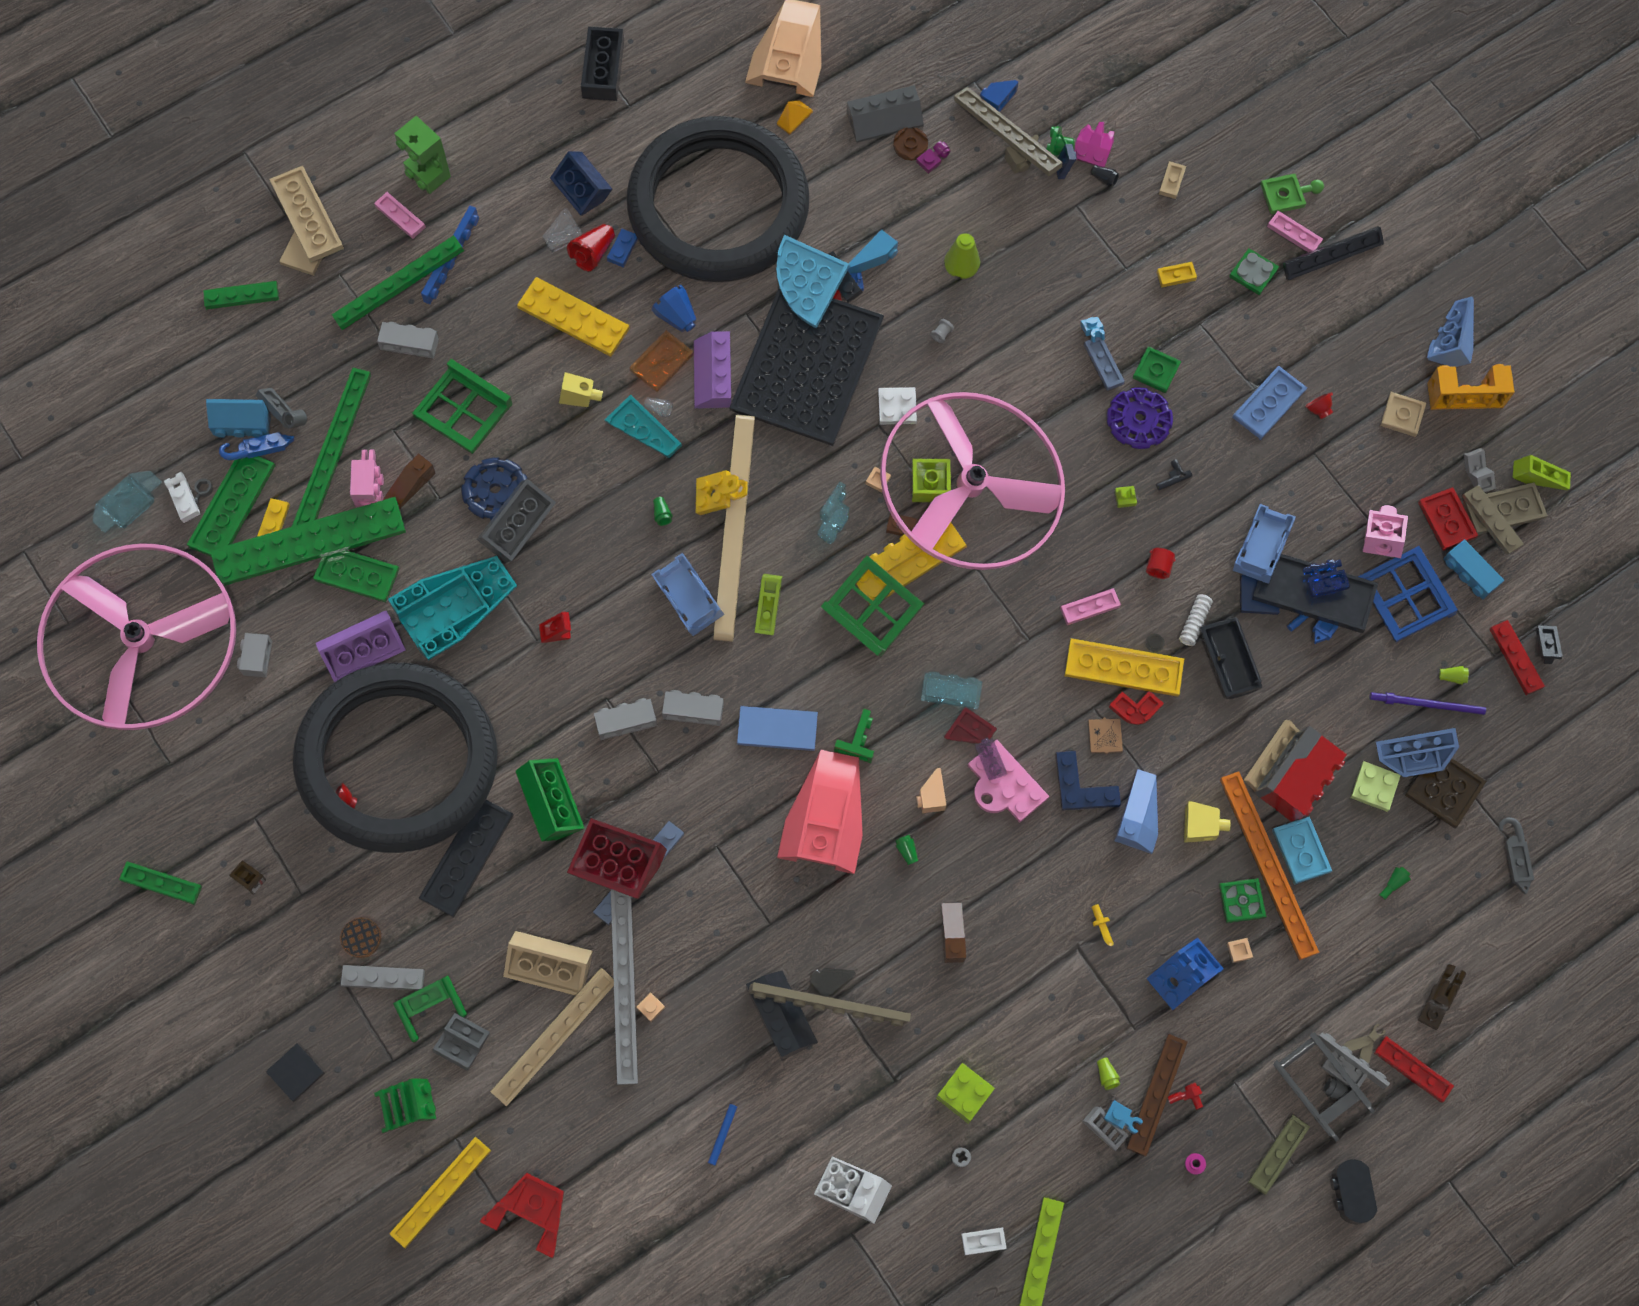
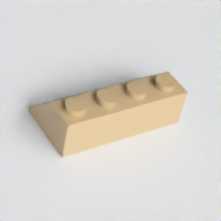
M515 931L508 944L503 977L576 996L585 986L593 951Z

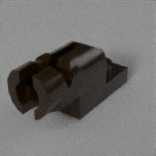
M1451 964L1446 966L1438 983L1433 986L1418 1018L1419 1022L1434 1030L1439 1028L1446 1011L1450 1009L1466 976V972L1461 970L1460 973H1456L1453 981L1450 983L1447 979L1453 974L1456 967Z

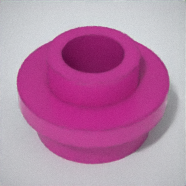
M1193 1153L1186 1158L1185 1167L1189 1173L1198 1175L1205 1170L1206 1161L1202 1155ZM1193 1160H1197L1199 1162L1198 1168L1193 1166Z

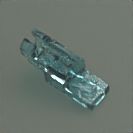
M840 481L820 511V519L823 522L817 535L830 544L835 541L837 532H841L849 519V507L842 503L847 495L846 485Z

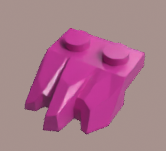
M1099 122L1095 130H1092L1089 124L1081 129L1075 143L1076 160L1094 166L1105 167L1114 143L1115 132L1104 133L1105 122Z

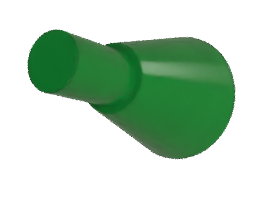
M1395 867L1387 886L1379 896L1386 900L1393 891L1411 881L1409 877L1411 874L1403 867H1400V869Z

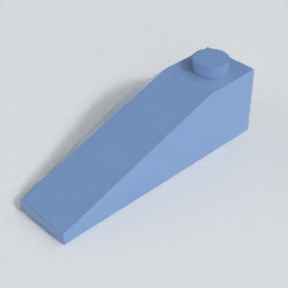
M1473 297L1454 302L1446 316L1447 321L1444 327L1439 328L1437 339L1432 340L1430 344L1428 360L1450 367L1471 363L1473 354Z
M1137 769L1115 841L1152 854L1158 837L1156 775Z

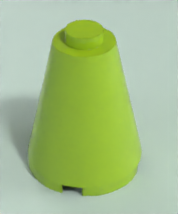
M964 233L959 235L945 255L944 265L951 276L967 279L974 276L979 269L980 257L975 240L970 234Z

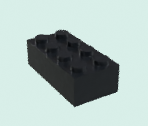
M588 26L581 80L582 98L618 100L624 49L623 29Z

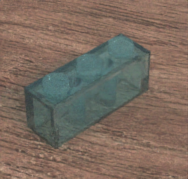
M938 672L925 673L921 701L978 709L982 681H978L977 678L968 677L967 679L959 678V676L953 674L943 676Z

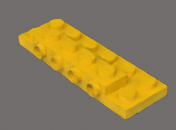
M950 522L933 549L951 558L965 549L967 545ZM905 534L900 537V542L897 544L890 543L884 547V552L881 554L874 553L870 556L872 560L904 587L943 563V561L924 552ZM868 569L856 585L874 601L887 584ZM892 590L887 597L895 593V591Z

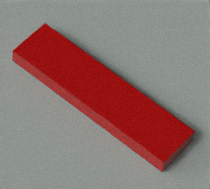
M1387 1036L1383 1038L1374 1052L1375 1055L1441 1103L1445 1101L1454 1087L1453 1084Z

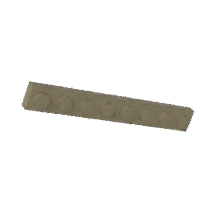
M966 87L954 95L955 102L1046 175L1050 176L1062 168V162L970 88Z
M755 982L749 987V994H754V998L757 999L769 997L774 998L773 1001L778 1003L790 1001L793 1002L794 1006L798 1007L810 1005L813 1006L814 1010L818 1011L830 1009L833 1010L832 1013L844 1015L845 1013H850L854 1018L864 1019L865 1016L872 1018L874 1022L883 1023L885 1020L890 1021L891 1025L899 1027L910 1022V1013Z

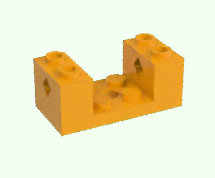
M1496 364L1492 366L1482 380V385H1462L1458 387L1456 367H1449L1448 365L1437 367L1427 383L1431 410L1504 408L1515 392L1511 365Z

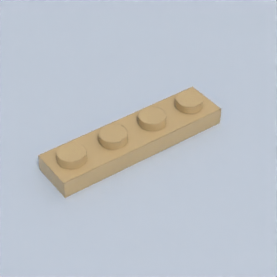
M1290 720L1283 722L1245 777L1244 781L1254 791L1258 789L1293 736L1299 732V729Z

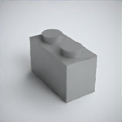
M245 633V637L241 640L240 644L242 654L237 661V668L243 676H267L272 640L269 635Z

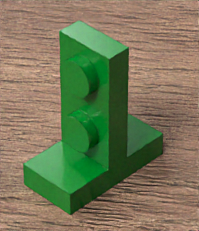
M863 709L852 744L837 740L834 752L859 757L861 761L872 763L874 751L863 748L867 740V736L864 735L866 728L870 729L873 718L870 717V710Z

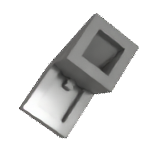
M1479 448L1465 453V468L1473 486L1479 485L1484 492L1496 489L1494 472L1486 467L1485 451Z

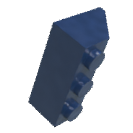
M568 151L550 177L580 216L603 203L612 191L610 185L582 152Z

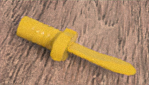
M1099 904L1091 907L1096 921L1092 922L1093 926H1099L1105 943L1113 946V940L1106 926V923L1110 921L1109 917L1104 918Z

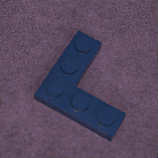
M1076 751L1056 752L1062 811L1121 806L1119 786L1080 788Z

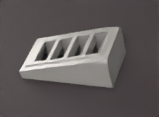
M1094 1107L1082 1122L1116 1151L1129 1135L1123 1129L1121 1130L1105 1121L1103 1118L1106 1112L1101 1107ZM1099 1115L1100 1118L1094 1123L1093 1121H1094V1120L1097 1118V1116ZM1105 1121L1106 1124L1100 1130L1099 1126ZM1110 1127H1112L1113 1129L1106 1136L1105 1133ZM1118 1132L1119 1136L1112 1142V1137Z

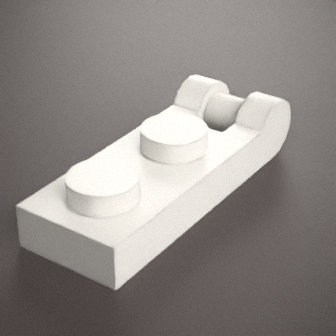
M182 472L177 473L176 477L164 480L180 520L183 523L200 515L188 482Z

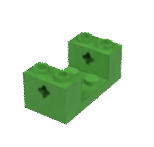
M415 116L394 133L397 140L395 142L402 151L405 150L409 156L403 162L404 172L409 179L413 178L421 190H426L431 194L451 177L441 138L421 119Z

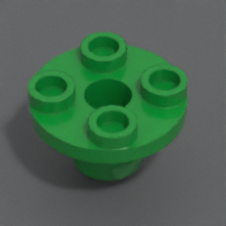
M1052 126L1050 131L1052 139L1051 143L1047 144L1046 150L1056 158L1060 155L1065 144H1072L1075 150V139L1063 137L1061 126Z

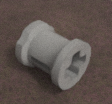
M941 319L939 326L930 335L938 343H944L945 337L954 330V327L948 320Z

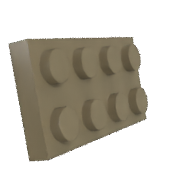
M1535 482L1486 494L1511 527L1542 520L1548 516ZM1464 500L1465 510L1478 535L1488 533V530Z

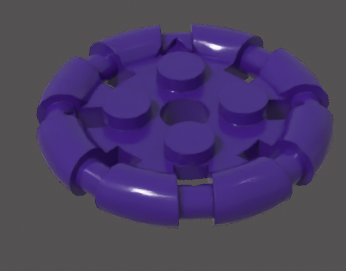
M1130 388L1127 392H1120L1111 401V407L1107 410V424L1112 429V435L1120 443H1126L1135 449H1148L1151 445L1157 446L1169 435V429L1173 425L1172 410L1168 408V402L1159 393L1150 392L1147 388ZM1129 398H1133L1135 401L1130 403ZM1118 408H1123V412H1121V411H1119V410H1117V409H1118ZM1156 409H1161L1162 412L1157 413ZM1142 414L1145 420L1139 421L1135 415ZM1122 422V426L1119 427L1117 423ZM1129 433L1136 435L1135 439L1128 437ZM1150 433L1152 438L1148 439L1147 436Z

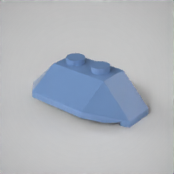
M1456 728L1376 742L1379 761L1403 777L1443 771L1459 749Z

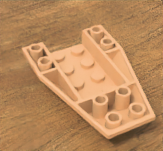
M785 0L753 52L745 83L762 87L764 79L795 85L797 86L796 94L814 97L821 71L820 5L798 0Z

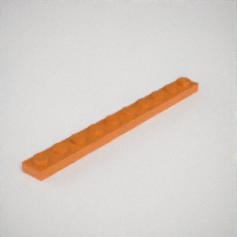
M1240 772L1222 777L1220 779L1221 784L1299 961L1318 954L1319 950Z

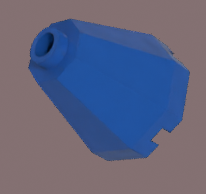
M682 285L669 290L659 299L661 303L659 305L655 303L652 306V311L657 317L681 332L685 330L689 332L696 326L694 324L696 316L687 292Z

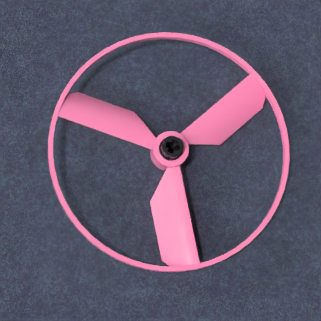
M967 392L948 393L919 403L909 410L895 425L887 439L881 458L880 476L882 492L886 505L899 528L924 552L957 567L988 570L1007 567L1020 562L1036 552L1046 542L1058 524L1063 510L1065 498L1064 475L1059 457L1052 443L1042 429L1021 410L988 395ZM963 398L985 401L1002 407L1018 416L1036 432L1047 447L1057 471L1059 485L988 476L987 471L982 466L972 464V445L952 408L943 400ZM929 406L960 462L963 471L957 478V488L935 497L911 532L901 520L891 501L886 482V458L890 443L898 428L912 414L921 408ZM985 487L1007 509L1049 514L1057 508L1053 524L1045 537L1028 552L1008 561L989 564L969 563L947 557L933 549L966 498L979 496Z
M132 544L116 547L102 552L79 565L69 573L51 595L42 614L38 629L37 653L39 665L45 681L53 694L65 707L82 719L95 725L118 730H138L160 726L194 709L207 698L220 682L233 654L236 638V619L225 587L211 569L199 559L184 551L165 545ZM134 550H158L177 554L199 565L216 581L222 593L147 625L142 620L129 621L125 601L90 577L78 575L94 563L115 554ZM62 591H65L120 629L121 640L128 648L115 664L110 674L102 717L104 721L89 717L68 704L54 687L46 669L43 654L44 631L51 609ZM230 618L231 631L227 654L217 675L202 694L190 704L169 716L146 723L125 724L138 653H144L153 646L155 641L153 635L184 643L228 624Z

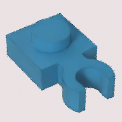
M1098 317L1081 320V328L1086 336L1091 335L1092 342H1096V337L1105 340L1104 326Z
M1115 1100L1112 1101L1103 1118L1121 1130L1124 1125L1127 1126L1128 1131L1132 1134L1138 1132L1137 1129L1133 1128V1122L1140 1125L1143 1123L1139 1117H1130L1132 1110Z

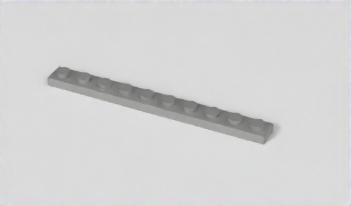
M611 890L617 1085L638 1084L631 897Z

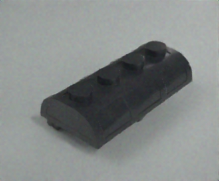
M1234 617L1200 627L1226 699L1245 696L1263 687L1261 677L1238 618Z

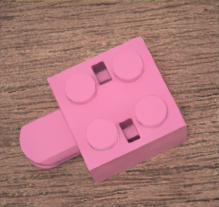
M364 449L362 450L361 460H352L350 496L356 508L383 500L380 485H383L384 478L383 474H380V466L376 465L374 449L369 450V460L368 452Z
M1390 505L1382 506L1379 511L1370 510L1363 552L1401 558L1408 516L1398 515L1397 509Z

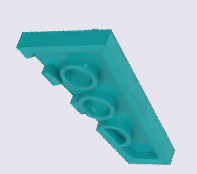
M629 395L604 419L606 423L668 458L682 446L632 395Z

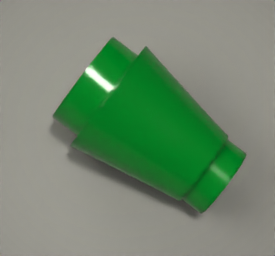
M655 498L653 500L655 522L660 526L670 524L673 515L664 498Z
M910 834L895 840L896 848L908 865L919 861L914 839H911Z

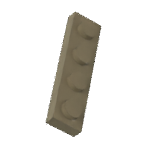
M1479 485L1463 494L1462 498L1507 556L1524 545Z

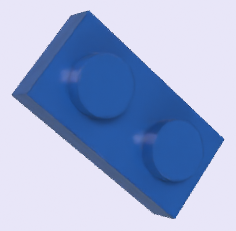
M621 229L607 256V261L624 267L638 240L636 234Z

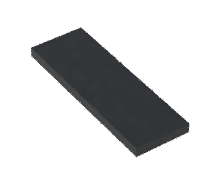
M485 800L477 814L457 832L420 894L419 900L454 918L514 814Z

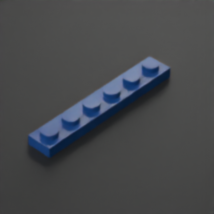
M470 205L453 234L462 248L465 240H468L471 235V229L477 225L479 220L476 208ZM456 257L432 272L421 292L423 302L431 304L432 300L437 298L438 289L441 284L445 283L449 269L451 270L454 267Z

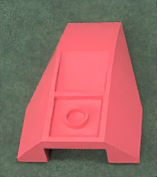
M820 750L785 820L777 858L797 862V859L822 863L836 866L835 870L855 874L863 836L859 757Z

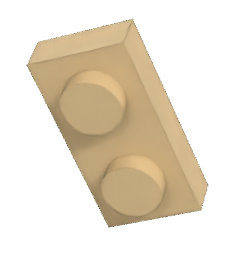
M1169 161L1159 195L1176 199L1186 166Z

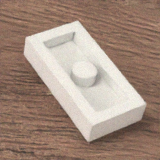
M1003 1227L961 1234L965 1255L1007 1249Z

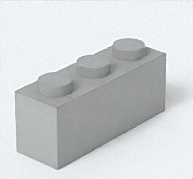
M382 322L377 342L380 350L434 359L439 338L437 332L431 328L422 329L416 328L413 325L404 326L395 322Z
M678 690L666 691L662 712L663 719L721 726L724 701L718 695H709L708 697L701 696V694L696 692L683 694Z
M642 698L632 704L622 703L617 705L616 708H602L597 713H594L600 740L657 726L651 699L646 700V698Z

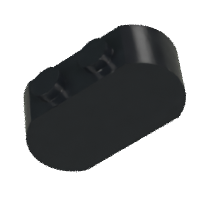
M1350 1159L1338 1164L1334 1168L1332 1178L1330 1179L1331 1188L1335 1190L1337 1198L1334 1200L1336 1211H1339L1340 1217L1350 1224L1358 1225L1370 1221L1377 1213V1205L1369 1167L1364 1162L1356 1159Z

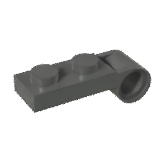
M273 388L257 391V398L264 401L267 409L284 427L294 428L306 424V413L301 409L292 411Z

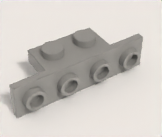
M1327 1033L1318 1035L1359 1088L1366 1077L1382 1089L1389 1086L1390 1082L1386 1080L1387 1077L1384 1074L1369 1068L1370 1065L1365 1060L1357 1059L1352 1055L1353 1052L1350 1049L1338 1045L1331 1035ZM1327 1058L1321 1068L1351 1089Z

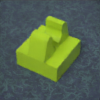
M1134 486L1115 488L1118 508L1137 505Z

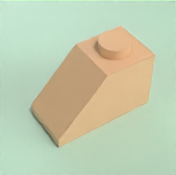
M937 768L920 789L919 796H916L917 807L921 808L922 813L945 811L946 809L941 768Z

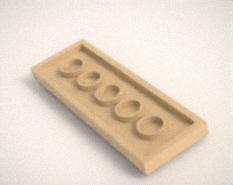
M303 166L270 179L310 263L344 249Z

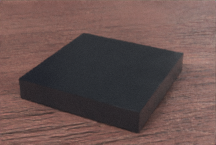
M298 1043L266 1071L293 1102L325 1074Z

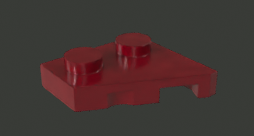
M965 707L944 738L952 741L987 745L997 731V728Z

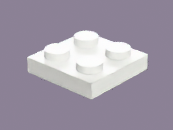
M915 387L878 389L880 425L897 424L909 410L916 406ZM916 412L905 420L903 424H916Z

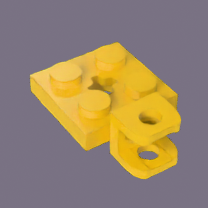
M727 470L696 478V513L703 515L730 508V499L737 500L747 495L748 482L738 480V476L731 475V472ZM742 486L743 489L741 492H739L738 490Z

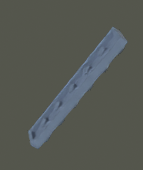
M670 821L653 839L667 849L663 860L684 836V832ZM611 891L593 911V914L608 926L612 923Z

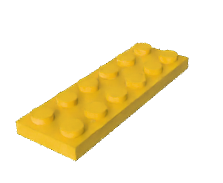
M538 277L534 279L517 304L518 309L610 357L630 329L628 324Z
M1071 638L1064 676L1178 697L1180 694L1184 658Z

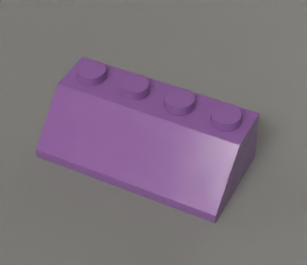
M730 331L710 332L694 340L695 408H729L731 405Z
M387 610L316 643L318 651L334 682L354 671L373 666L405 651Z

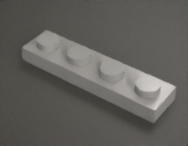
M343 965L341 986L418 991L423 988L425 970Z

